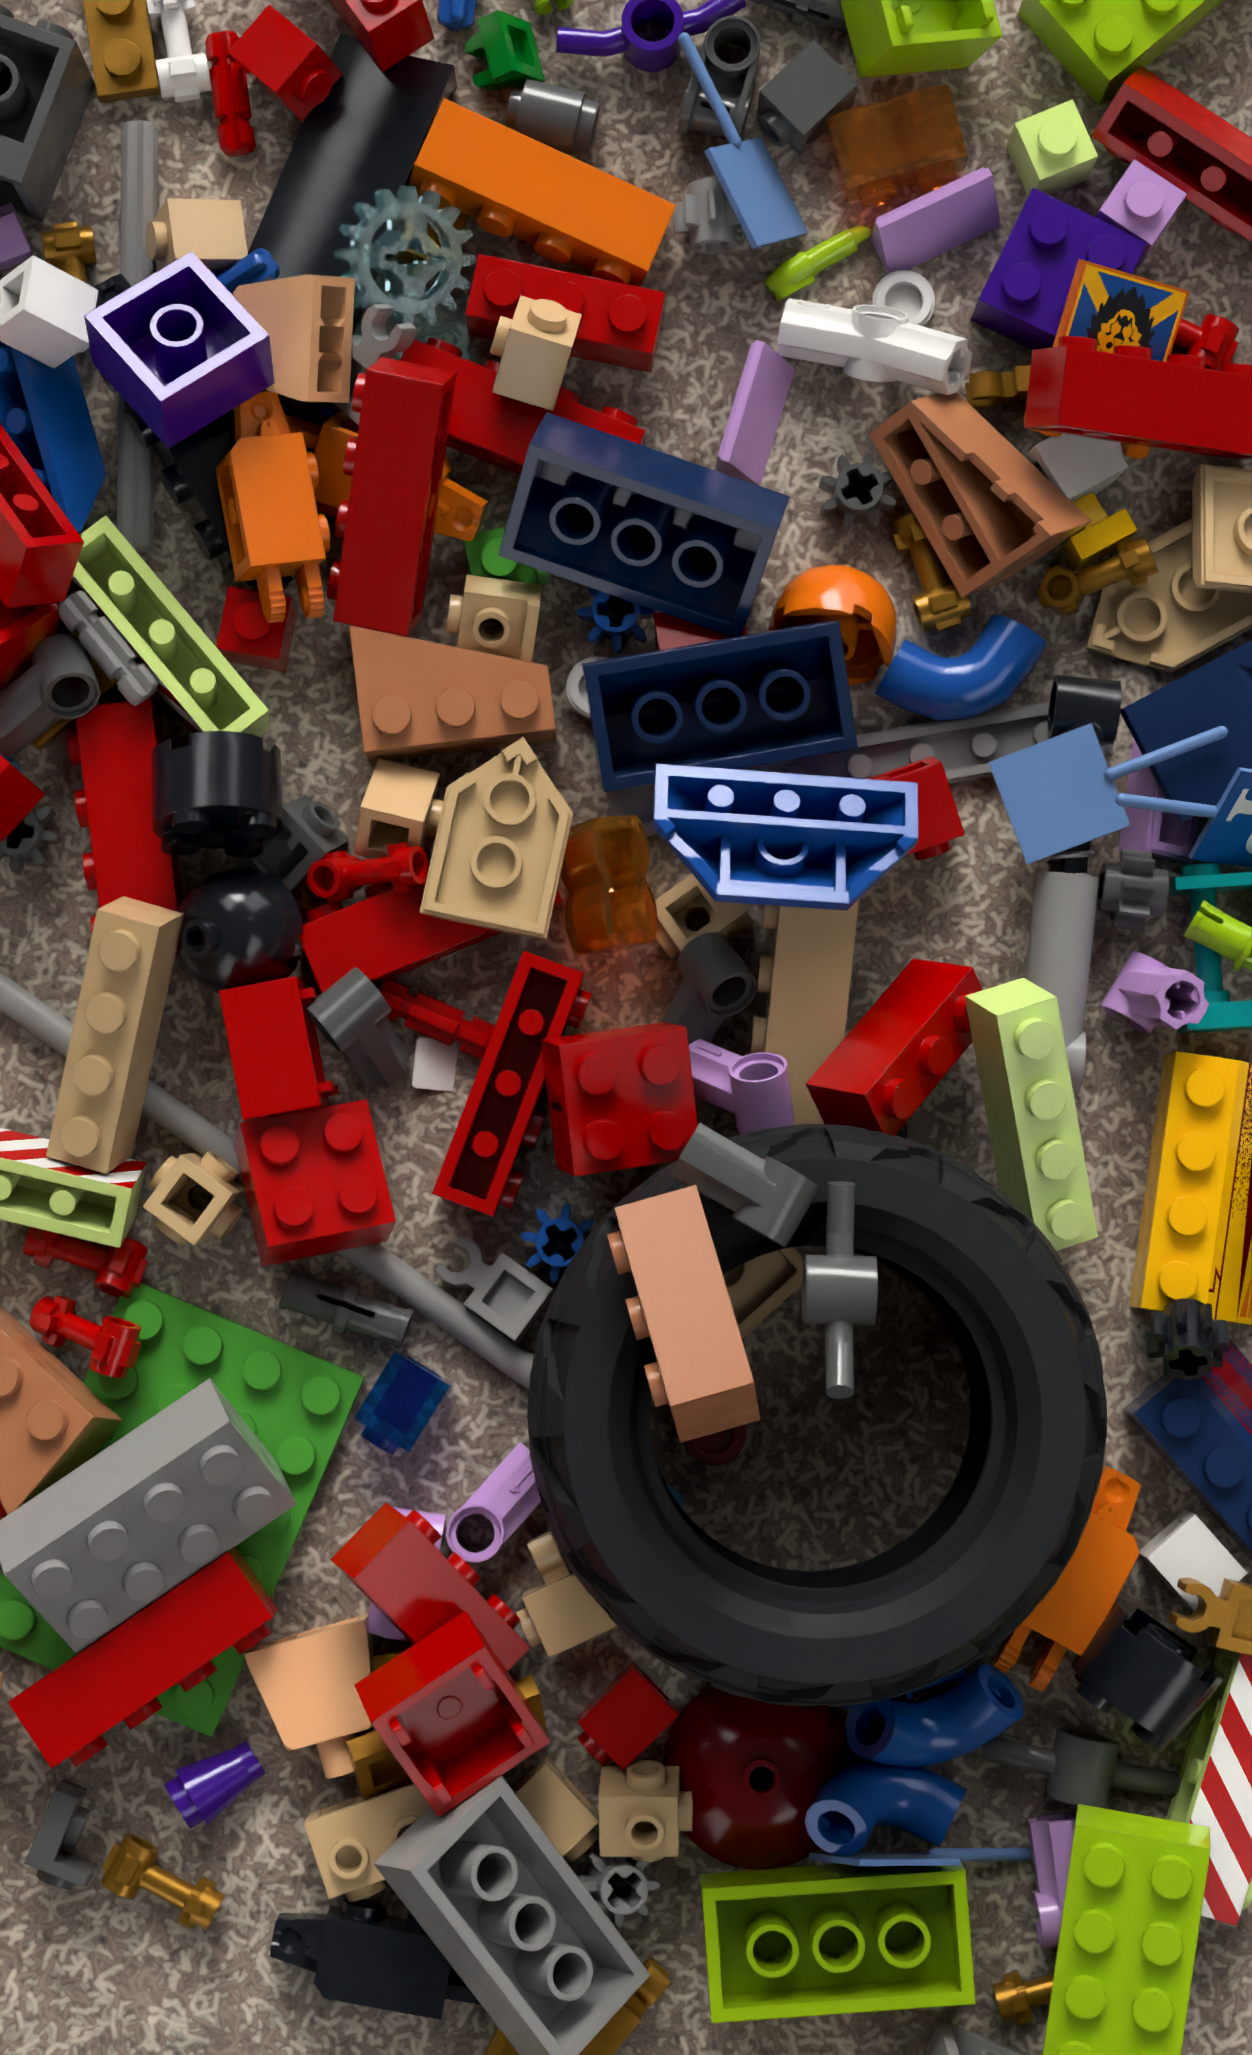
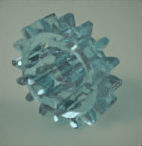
M400 185L396 201L395 196L389 189L376 190L375 201L377 207L374 208L367 203L358 202L354 206L355 212L361 220L358 226L342 224L339 229L346 237L351 239L350 248H342L335 251V258L349 261L351 270L345 272L340 277L355 278V286L359 288V291L354 296L355 307L365 309L373 303L389 304L393 311L386 323L394 313L395 324L413 325L415 314L422 324H435L436 312L434 307L438 306L443 310L453 312L457 305L450 294L454 288L469 290L471 287V283L461 276L460 272L462 266L476 264V257L462 253L461 244L473 237L472 231L468 229H454L452 224L457 220L460 210L457 207L446 206L438 211L440 194L435 191H425L418 200L415 186ZM387 220V230L371 244L373 235ZM427 222L437 233L442 247H438L427 234ZM414 250L416 254L427 256L425 260H414L413 263H406L404 265L397 264V261L384 259L386 254L397 255L398 251ZM369 268H374L385 280V292L390 293V296L386 295L376 285ZM440 271L434 285L425 293V284Z

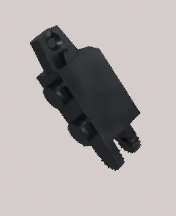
M344 1899L343 1907L331 1905L328 1914L279 1913L273 1930L270 1957L315 1972L314 1984L324 1999L438 2020L442 2018L445 1999L480 2004L460 1977L450 1976V1963L410 1911H408L407 1919L382 1915V1906L378 1903L363 1899L348 1902V1899Z

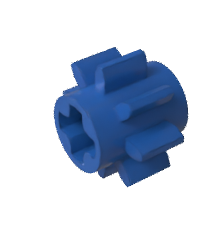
M587 587L590 596L593 598L592 607L577 609V616L584 621H595L596 626L588 635V641L591 645L598 643L605 636L612 640L615 653L621 654L623 640L631 636L641 643L645 644L647 642L646 634L640 627L641 620L652 619L653 613H657L656 610L623 599L626 610L634 611V614L624 616L621 627H611L608 616L600 615V611L610 610L612 600L622 598Z
M570 1203L564 1204L560 1218L550 1220L545 1211L539 1208L536 1210L537 1218L543 1226L538 1231V1234L533 1232L521 1233L522 1239L536 1242L538 1251L526 1262L527 1266H536L544 1260L551 1265L549 1274L551 1282L557 1281L560 1275V1268L568 1266L573 1257L565 1261L560 1254H555L549 1258L543 1250V1247L550 1241L546 1231L553 1225H556L561 1231L573 1228L579 1237L571 1244L576 1255L585 1242L583 1232L590 1229L595 1222L592 1218L585 1219L579 1225L570 1220L572 1211Z

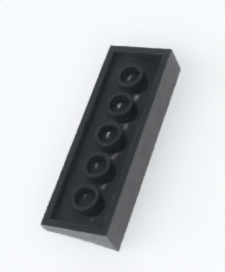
M340 33L330 59L343 74L331 87L330 93L325 100L315 106L304 118L248 254L258 248L269 251L273 260L278 263L280 268L279 277L276 279L306 274L355 278L354 334L387 255L384 252L386 242L411 190L408 186L414 163L443 98L451 101L457 87L454 65L410 55L382 73L358 39ZM278 394L285 414L315 423L314 415L320 402L299 401Z

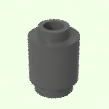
M527 79L523 91L512 89L506 112L505 126L568 155L573 156L575 150L590 153L599 118L600 102L586 99V92Z

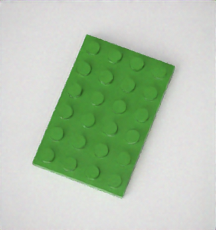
M142 1282L139 1288H133L129 1298L120 1296L112 1314L113 1317L123 1318L141 1326L138 1341L142 1344L135 1367L129 1368L126 1378L105 1376L89 1368L83 1382L123 1420L94 1456L210 1378L276 1459L296 1502L295 1506L236 1545L272 1599L365 1376ZM2 1570L0 1575V1648L49 1669H56L75 1656L76 1653L10 1582ZM232 1645L211 1659L218 1670L187 1692L183 1691L179 1683L157 1696L163 1708L155 1714L213 1737L246 1661L244 1656L246 1651L239 1655Z

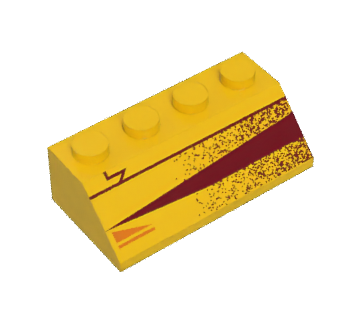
M1175 1051L1163 1056L1129 1307L1162 1312L1165 1306L1172 1301L1184 1298L1195 1299L1204 1304L1209 1303L1212 1305V1319L1226 1320L1227 1322L1252 1325V1064L1240 1060Z

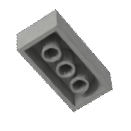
M209 1378L1 1519L0 1563L4 1575L72 1650L78 1654L296 1505V1502L276 1459Z
M502 1776L439 1818L429 1806L374 1863L375 1867L519 2055H579L650 1976L641 1961Z

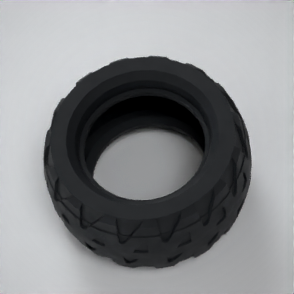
M799 1124L762 1129L729 1137L727 1139L763 1160L766 1156H769L821 1187L786 1248L810 1245L826 1247L828 1182L844 1181L856 1183L854 1252L864 1256H876L878 1262L892 1268L909 1280L930 1300L949 1326L966 1367L970 1388L971 1415L965 1454L948 1493L932 1515L908 1538L876 1557L836 1569L802 1571L765 1565L735 1553L706 1534L692 1521L674 1498L660 1472L654 1455L650 1430L651 1390L644 1365L657 1362L650 1337L636 1340L625 1299L638 1296L632 1272L618 1275L607 1234L620 1231L615 1209L613 1208L592 1230L568 1265L551 1298L538 1334L530 1374L527 1420L530 1458L539 1496L552 1534L572 1572L586 1591L609 1614V1618L627 1636L660 1661L729 1694L769 1704L788 1706L828 1705V1707H838L891 1699L930 1685L943 1677H948L969 1666L999 1645L1044 1599L1056 1584L1074 1554L1091 1514L1095 1495H1097L1103 1472L1107 1439V1402L1099 1345L1089 1312L1078 1288L1062 1266V1260L1050 1241L1018 1205L961 1162L909 1139L847 1125ZM677 1161L653 1174L625 1196L615 1207L686 1188L687 1186L670 1175ZM699 1194L723 1275L758 1256L786 1249L732 1218L733 1212Z

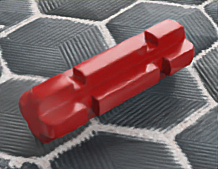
M225 30L209 34L205 40L207 59L212 64L209 74L215 118L219 119L220 125L217 127L219 147L226 156L237 157L252 153L255 150L256 143L253 126H250L248 121L252 118L246 72L228 53L239 37L235 31Z
M388 979L382 984L379 992L392 1010L386 1016L389 1020L397 1022L398 1017L406 1020L404 1027L450 1047L453 1041L461 1044L459 1051L477 1059H483L495 1027L493 1023L474 1016L472 1021L465 1019V1011L420 991L415 997L409 994L411 987L395 980Z

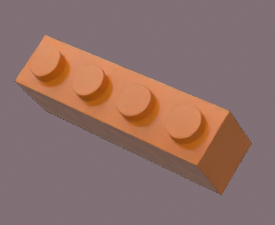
M445 98L441 102L414 163L408 188L418 192V196L426 204L443 211L456 209L475 218L477 224L482 229L499 237H510L513 235L534 245L536 252L550 261L560 264H566L570 261L591 271L592 276L595 278L641 287L676 207V204Z

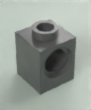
M813 40L760 90L757 112L761 116L758 118V123L764 133L776 145L784 147L788 143L801 155L854 105L858 84Z

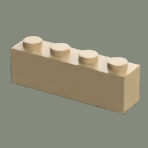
M125 896L97 909L48 1143L47 1157L108 1174L132 1156L184 913Z
M859 900L847 911L774 905L763 906L762 928L773 929L771 954L759 953L757 992H766L767 996L765 1016H753L750 1054L770 1052L785 1058L788 1065L795 1120L793 1125L824 1124L805 1084L845 1038Z

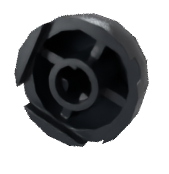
M244 866L218 871L197 881L178 905L177 912L184 913L177 945L179 960L194 980L216 993H219V990L287 978L297 967L300 955L293 956L295 936L303 934V919L294 895L279 877L270 872L260 873L255 869H251L252 867Z

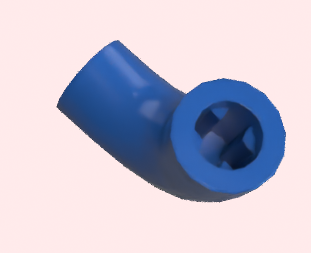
M998 614L990 616L976 643L968 652L958 657L944 658L934 655L905 639L875 694L904 710L935 720L975 718L1010 699L1032 673L1047 645L1041 636L1027 626Z
M983 1664L967 1678L946 1692L925 1700L909 1702L891 1698L854 1705L846 1721L845 1733L847 1744L857 1756L884 1765L920 1767L944 1763L972 1753L998 1737L1024 1716V1705L1019 1692L1009 1678L992 1665Z
M870 1760L840 1769L816 1794L806 1813L805 1825L807 1833L817 1846L837 1856H850L859 1852L867 1843L874 1827L879 1825L892 1826L910 1832L939 1848L967 1788L922 1767L884 1765Z

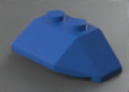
M0 341V423L73 527L80 533L107 473L74 357H70L53 369Z
M656 764L653 827L714 901L847 911L917 845L919 838L918 783Z

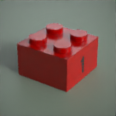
M660 1022L541 1040L556 1168L576 1177L672 1162L679 1159L698 1127L687 1028L685 1026Z
M367 1099L239 1124L234 1147L261 1267L387 1242L396 1219Z

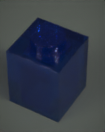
M400 1350L395 1351L354 1419L365 1425L360 1435L391 1455H394L398 1446L410 1452L453 1383Z

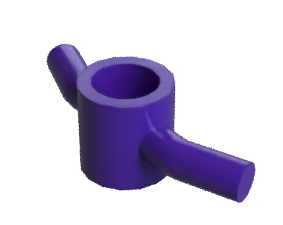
M629 0L621 16V27L604 31L558 27L556 53L607 57L624 53L627 61L635 68L646 72H659L670 67L679 58L682 48L678 37L681 33L686 32L690 36L705 33L718 19L732 16L746 7L745 0H708L698 8L682 12L676 0ZM649 21L659 22L669 29L666 38L656 42L641 39L635 34L634 30L640 24Z

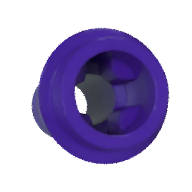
M244 1741L232 1749L175 1769L177 1776L166 1782L164 1786L186 1824L191 1829L202 1821H205L208 1826L255 1780L265 1775V1772L247 1741Z

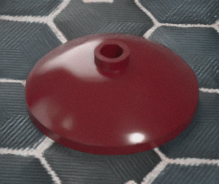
M712 1686L702 1691L687 1705L676 1720L670 1732L664 1754V1766H680V1791H692L693 1828L692 1831L683 1832L694 1844L710 1856L724 1863L746 1869L760 1870L784 1867L808 1857L809 1852L819 1850L820 1847L813 1842L807 1833L805 1825L806 1813L816 1794L825 1783L840 1769L856 1764L855 1754L847 1744L846 1727L835 1709L828 1707V1705L788 1706L769 1704L732 1695ZM760 1766L767 1767L774 1773L773 1782L763 1789L756 1788L749 1782L751 1772Z

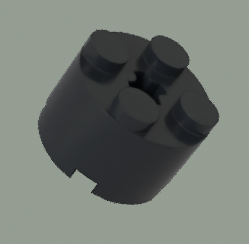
M206 731L189 734V746L171 750V739L153 748L151 752L152 826L155 835L161 838V850L164 853L189 855L198 852L200 848L225 849L226 855L235 858L255 857L263 853L264 841L274 838L282 831L281 751L275 744L271 751L268 752L263 750V738L253 734L231 731Z
M1119 1599L1113 1604L1108 1616L1083 1654H1078L1071 1664L1076 1672L1074 1677L1080 1682L1076 1691L1086 1701L1105 1713H1109L1113 1706L1134 1720L1130 1729L1145 1743L1163 1752L1169 1742L1180 1743L1225 1680V1677L1212 1662L1206 1671L1196 1666L1191 1660L1198 1650L1144 1611L1137 1608L1131 1618H1129L1126 1602Z

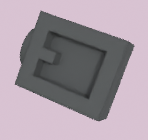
M303 796L283 806V829L274 838L263 842V853L261 855L236 859L244 867H252L251 869H255L260 873L270 872L274 874L293 893L307 879V872L312 863L320 860L326 853L340 850L348 842V838L339 829L338 819L329 808L320 802L313 801L308 796Z
M64 1779L53 1791L24 1864L38 1869L36 1876L41 1881L60 1889L72 1890L75 1884L86 1887L94 1876L98 1864L63 1850L64 1844L72 1847L77 1846L91 1810L80 1806L87 1788Z

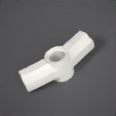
M789 298L785 303L777 341L778 354L780 356L843 367L845 374L865 381L894 382L897 380L945 395L958 392L962 381L969 374L972 352L968 349L966 338L908 322V314L878 305H856L853 309H847L829 304L824 305L802 299Z

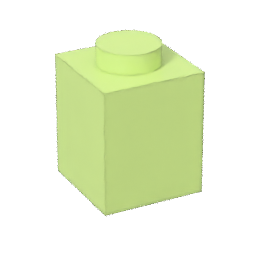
M1073 99L1016 122L1006 146L1027 196H1029L1032 188L1052 195L1088 180L1098 158V154Z

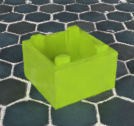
M840 0L860 78L968 67L1003 36L993 0Z

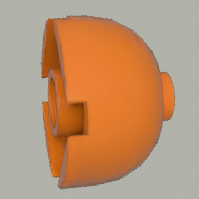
M826 565L807 569L796 575L785 586L772 611L768 631L838 619L849 685L867 683L876 678L878 667L885 664L886 668H888L892 662L896 644V610L891 597L882 584L854 567L848 565Z

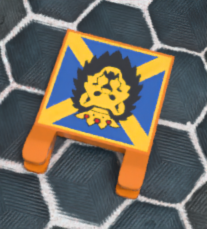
M1078 259L1053 347H1058L1059 337L1062 336L1087 337L1098 340L1097 351L1113 353L1114 346H1141L1152 349L1151 360L1167 362V356L1171 354L1190 291ZM1029 429L1051 437H1060L1062 435L1060 433ZM1120 443L1123 455L1135 459H1143L1150 450V447Z

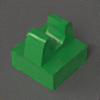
M496 10L477 20L480 31L466 42V54L475 57L486 56L489 66L484 72L472 77L476 86L491 91L509 87L523 90L527 79L545 82L530 22L500 10Z

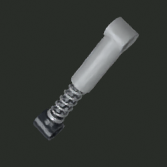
M1055 675L1048 708V737L1053 738L1092 723L1102 752L1105 754L1103 751L1106 748L1105 745L1115 742L1118 731L1122 699L1121 682ZM1090 841L1044 858V861L1049 865V872H1036L1026 969L1027 980L1057 997L1074 1094L1080 1092L1085 1068L1086 1034L1084 1031L1099 886V877L1093 876L1091 871L1087 870L1088 858L1095 854V851L1090 848Z

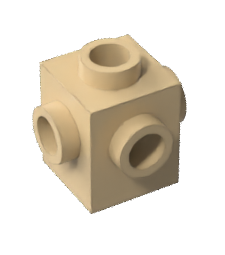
M207 1151L203 1157L197 1152L181 1154L178 1159L171 1156L163 1163L149 1183V1187L154 1192L145 1202L143 1208L157 1217L154 1225L167 1237L183 1246H186L188 1242L195 1246L209 1242L213 1236L221 1241L229 1234L244 1212V1209L238 1206L237 1203L245 1192L244 1188L234 1181L239 1172L223 1158L211 1151ZM198 1185H201L213 1194V1199L206 1209H200L193 1203L192 1193Z
M652 1760L633 1762L624 1770L619 1766H602L598 1794L600 1857H630L640 1862H654L664 1857H679L680 1831H692L693 1795L692 1791H680V1766H664Z

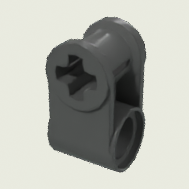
M726 16L718 19L709 27L705 35L700 57L740 138H742L752 101L751 92L758 71L761 40L758 30L750 21L741 16ZM734 43L742 46L747 51L748 56L740 63L727 64L721 61L715 52L722 45ZM694 74L686 91L677 133L687 136L692 130L727 140Z

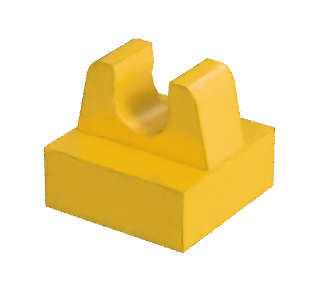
M1090 492L1073 501V503L1092 522L1074 533L1062 548V552L1074 572L1116 550V543L1130 536L1133 537L1137 532V528L1126 508L1108 517L1094 493Z

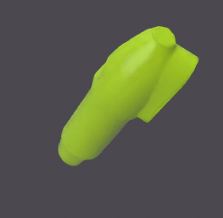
M860 224L839 232L805 252H798L795 257L785 260L777 266L764 282L767 290L773 292L777 302L810 285L815 281L816 274L858 251L857 245L871 236V229Z

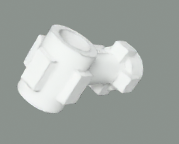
M146 0L149 19H161L168 57L155 60L162 99L175 97L176 103L200 99V93L212 90L205 53L192 54L185 15L196 12L194 0Z

